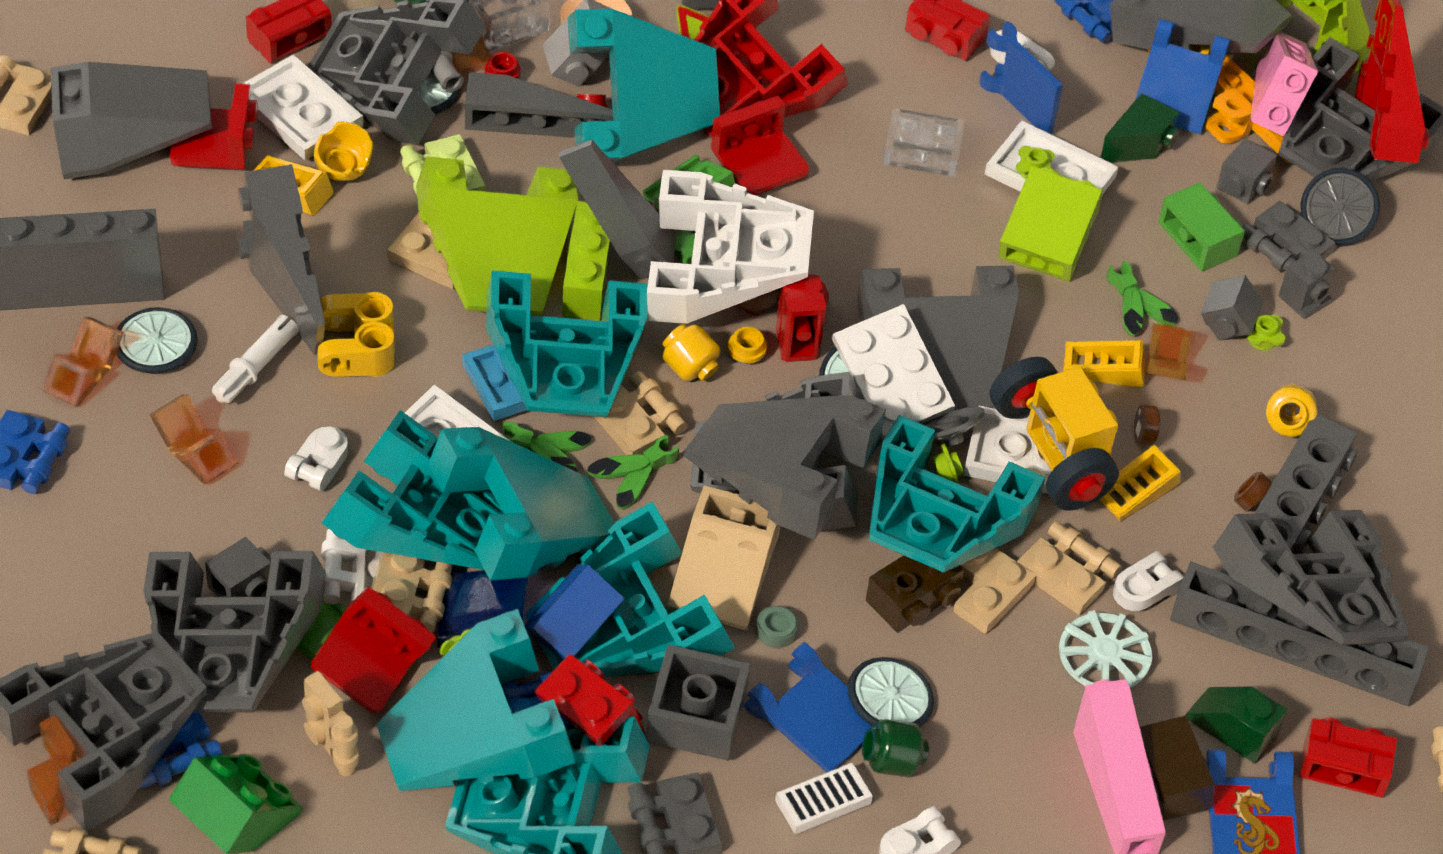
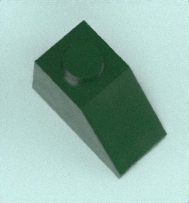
M1141 93L1105 135L1100 158L1109 163L1155 159L1165 147L1171 148L1175 143L1180 131L1176 127L1179 112Z
M1252 686L1208 687L1186 713L1188 721L1256 764L1278 737L1287 709Z

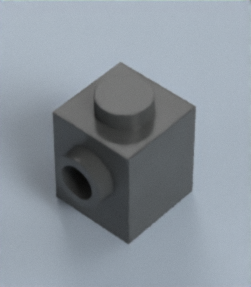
M1244 138L1223 162L1216 188L1248 205L1257 194L1263 195L1270 186L1273 178L1271 174L1277 154Z
M1246 275L1219 280L1212 283L1201 315L1205 324L1211 328L1218 340L1252 334L1263 300Z
M244 537L205 562L207 586L217 597H263L267 592L271 557L264 548H256L247 537Z

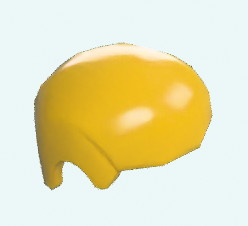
M343 121L337 122L329 132L319 136L315 145L316 148L314 149V161L318 169L327 172L328 177L333 181L355 180L365 173L370 165L373 141L368 131L358 124Z

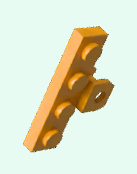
M1226 55L1214 91L1217 97L1214 100L1213 107L1219 112L1207 119L1205 128L1223 144L1234 143L1248 137L1252 129L1278 154L1284 136L1250 120L1255 81ZM1218 126H1226L1230 131H1223Z

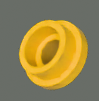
M739 328L728 341V352L738 362L755 363L760 361L766 354V340L756 328Z

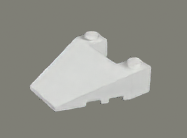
M663 170L659 196L660 228L695 231L692 264L651 261L647 288L648 321L687 324L808 277L814 217L813 210L769 195L764 199L749 194L746 187L737 184L729 187L714 182L713 176L702 172Z

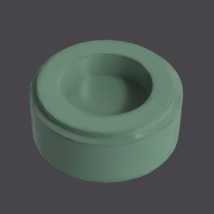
M770 606L759 613L756 623V635L764 645L772 648H783L795 640L798 619L790 609L783 606Z

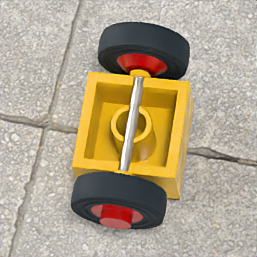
M1039 356L1022 359L1002 371L991 385V401L997 411L1005 418L1017 419L1029 415L1026 431L1052 471L1046 481V489L1054 504L1062 510L1072 511L1087 507L1105 496L1113 488L1119 476L1118 467L1111 457V449L1116 432L1118 431V421L1114 412L1107 409L1099 397L1096 384L1087 378L1081 367L1058 373L1054 365L1047 358Z

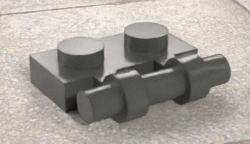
M1280 200L1257 216L1253 227L1248 223L1242 225L1245 231L1243 239L1247 241L1246 246L1255 253L1261 252L1272 261L1271 265L1280 272L1286 271L1287 266L1313 250L1325 259L1333 253L1336 242Z
M699 772L657 781L656 792L658 796L656 797L647 795L643 783H635L628 787L627 790L631 799L628 807L631 817L638 822L641 831L638 839L643 852L647 854H666L665 850L675 848L676 854H721L722 842ZM664 815L668 829L662 830L657 828L654 817Z

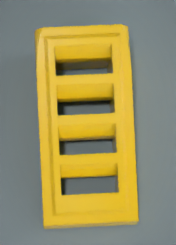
M267 155L253 171L292 164L303 213L314 216L333 194L327 172Z
M1143 340L1066 342L1063 372L1081 367L1087 378L1095 382L1129 387H1144L1146 357ZM1078 355L1085 356L1084 364H1077ZM1094 358H1100V364H1093ZM1113 360L1116 361V364H1109V362Z
M1154 444L1119 471L1118 480L1113 488L1099 500L1119 521H1122L1180 484L1181 471ZM1152 469L1159 478L1155 480L1147 471ZM1140 476L1149 486L1144 489L1135 478ZM1128 483L1137 493L1135 497H1132L1123 487L1125 484ZM1116 491L1127 503L1121 507L1109 494Z

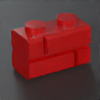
M278 0L266 7H257L246 16L248 41L257 51L260 50L261 55L270 64L326 37L332 27L330 9L322 0Z
M914 0L907 11L905 31L917 40H924L940 48L947 55H955L967 61L986 40L991 15L961 0Z
M816 274L808 275L807 278L780 288L775 330L782 361H812L820 358V344L822 343L826 303L824 294H822L821 278Z
M1313 718L1304 742L1299 777L1383 798L1392 776L1397 738L1386 736L1381 730L1375 728L1361 730L1345 726L1335 718H1323L1321 720Z

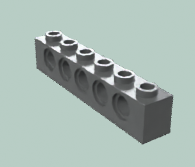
M1318 414L1315 419L1309 420L1255 512L1268 513L1293 554L1295 550L1301 553L1304 551L1312 534V531L1308 529L1310 524L1318 525L1328 505L1323 501L1326 496L1334 498L1343 480V477L1339 475L1341 470L1349 472L1358 454V450L1352 448L1358 432ZM1223 566L1220 572L1228 574V572Z
M1191 561L1179 588L1170 621L1408 706L1429 649V646L1409 639L1395 642L1341 645L1233 580L1228 574Z

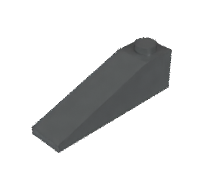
M469 72L465 99V130L575 138L574 128L581 122L613 121V109L508 75Z
M592 139L560 152L559 158L618 255L640 279L649 277L651 261L673 263L677 233L673 229L660 228L659 213Z

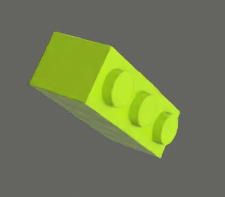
M577 201L563 285L562 317L601 321L612 243L587 202Z

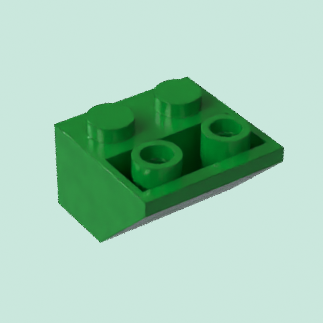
M245 753L241 755L194 757L168 799L226 854L253 852L296 818L303 809L291 797L293 793L286 785L273 780L262 770L263 765L258 759Z

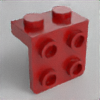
M235 83L231 109L211 108L212 129L171 145L170 163L172 165L245 170L248 149H253L254 127H251V123L257 122L258 100L251 99L250 84Z
M779 96L758 101L750 106L724 113L713 119L712 152L724 168L733 172L735 183L746 187L747 193L752 195H758L804 178L809 174V165L783 132L785 104Z
M368 586L348 605L311 661V668L315 672L319 671L329 683L370 713L376 714L385 707L411 664L430 648L436 636L429 632L420 620L409 617L394 606L385 594L374 591Z
M569 654L535 690L537 697L543 702L554 699L560 716L600 747L628 717H635L644 735H646L641 724L643 717L634 707L636 702L634 696L622 685L617 683L613 687L603 680L605 676L602 671L587 659L581 663Z

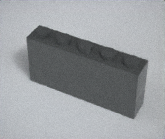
M156 209L0 218V311L164 300L163 269Z

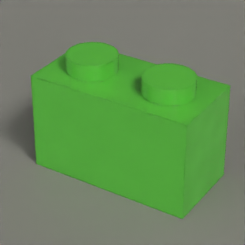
M1201 182L1164 197L1158 223L1202 272L1238 256L1245 231L1238 220L1232 218L1219 203L1217 197L1211 194Z

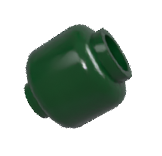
M881 719L874 727L867 729L863 739L862 754L864 760L869 762V766L875 773L910 777L917 771L919 765L926 763L929 754V743L923 739L922 731L917 724Z

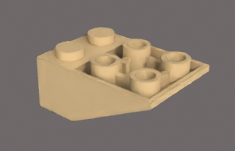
M704 485L691 520L667 609L676 611L705 594L722 624L747 631L780 532V526L767 518L768 511L754 501L748 504L739 497V494Z

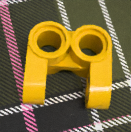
M380 292L331 294L320 298L325 330L333 332L354 331L355 337L352 339H331L321 343L317 350L319 371L331 377H378L389 373L395 363L394 319L391 299Z

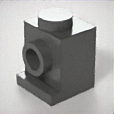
M1313 250L1287 266L1278 296L1305 320L1332 303L1333 298L1329 293L1332 289L1331 281L1335 268Z

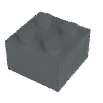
M668 645L648 711L646 729L648 743L729 761L748 691L751 663Z

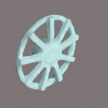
M1095 610L1089 611L1087 615L1081 616L1066 625L1059 643V655L1063 666L1076 681L1084 686L1093 684V682L1086 680L1082 676L1094 667L1102 671L1101 680H1109V671L1117 668L1127 679L1131 688L1147 675L1153 658L1147 633L1142 632L1134 623L1126 619V615L1121 613L1117 616L1109 613H1096ZM1100 622L1115 624L1109 635L1104 634ZM1091 623L1096 637H1092L1079 629V627ZM1121 627L1133 634V636L1122 640L1116 639ZM1070 635L1088 644V646L1066 647ZM1140 643L1144 655L1126 651L1124 648ZM1071 655H1088V660L1078 669L1074 670L1067 657ZM1122 659L1143 665L1137 676L1121 661Z

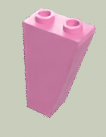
M1279 32L1265 45L1257 62L1250 120L1282 136L1288 130L1318 73L1306 43L1283 32Z
M1127 679L1116 681L1100 680L1086 685L1073 734L1114 854H1159L1166 832Z

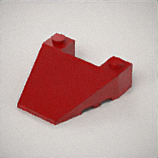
M718 0L717 6L709 18H705L699 27L700 32L694 39L716 48L720 116L775 96H779L785 104L784 117L820 108L848 85L845 69L822 43L792 68L755 29L779 10L777 0ZM713 125L702 129L709 138L712 137Z
M1378 0L1374 15V21H1377L1375 34H1369L1366 45L1370 48L1368 61L1361 62L1354 98L1375 110L1369 140V147L1373 158L1377 160L1418 163L1421 150L1425 151L1427 149L1429 130L1424 125L1403 7L1400 0Z

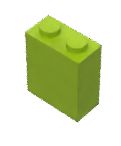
M1031 166L1000 240L999 258L1070 282L1100 209L1103 189L1097 188L1086 180L1076 181L1061 176L1057 171L1050 168L1040 169Z

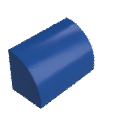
M577 564L524 626L544 646L565 659L569 654L575 656L624 600V597L589 565Z

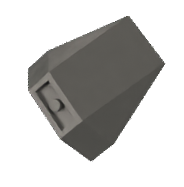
M84 62L51 68L53 125L64 179L104 173L212 129L207 70L102 62Z

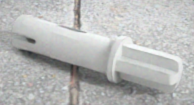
M279 315L276 321L240 358H235L230 362V369L212 387V393L216 396L218 402L230 403L247 385H252L257 381V374L299 332L297 324L292 319L284 325L288 317L286 315Z

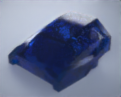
M485 570L450 573L453 581L450 588L446 589L443 598L445 610L442 620L439 622L438 648L453 636H461L464 630L472 629L477 623L518 609L523 621L528 577L490 581Z

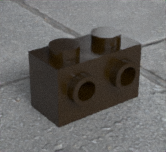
M903 555L869 577L865 601L896 633H899L910 625H919L931 611L939 606H948L953 603L961 592L960 587L964 569L959 565L946 572H941Z
M1186 715L1139 727L1163 820L1213 808L1215 784Z

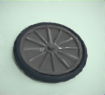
M1333 168L1323 171L1308 183L1302 194L1300 211L1301 216L1336 242L1335 246H1346L1360 241L1373 230L1380 213V199L1373 183L1365 175L1348 168Z

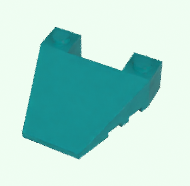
M578 9L568 16L570 54L609 53L613 121L581 122L574 128L575 146L592 139L607 157L615 163L712 126L713 119L720 116L716 48L614 9Z
M492 270L486 296V331L527 411L608 417L642 338L648 317L647 284L608 281L602 304V321L530 315L531 274Z
M399 410L363 461L372 467L377 474L386 477L396 484L392 493L358 470L321 524L330 529L337 537L344 539L356 548L484 570L475 553V548L488 516L504 513L495 497L488 490L443 493L428 466L438 438L427 428Z
M898 415L882 441L875 478L869 531L870 541L941 572H946L1023 535L1038 509L1046 479L1045 476L1009 461L987 497L924 470L929 462L935 430Z
M480 427L441 429L428 466L442 492L491 490L504 513L488 516L475 548V553L490 581L532 576L537 574L539 568L552 563L556 566L565 562L567 556L579 551L581 554H585L589 549H596L609 536L607 531L615 523L588 477Z
M653 501L618 520L607 531L609 536L594 551L589 549L580 558L581 564H587L624 597V600L574 656L581 663L586 659L591 661L602 671L605 677L660 672L668 645L716 656H722L735 648L705 594L675 612L668 613L648 574L682 555V551ZM561 577L525 614L528 620L563 582L564 577ZM540 642L553 670H555L564 659Z
M518 609L477 623L376 723L399 791L454 786V780L478 778L479 783L494 782L495 776L519 774L520 779L535 778L576 763L566 729L554 699L512 714L503 692L502 684L539 671L529 636Z
M628 717L601 747L577 728L568 730L566 732L576 763L535 778L520 779L519 774L495 776L494 782L479 783L478 778L458 780L445 828L448 832L493 854H623L608 826H591L601 783L642 782L650 745L635 717Z

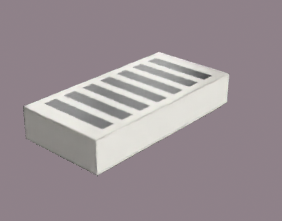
M850 763L777 792L775 802L796 835L870 805L873 796L853 763Z

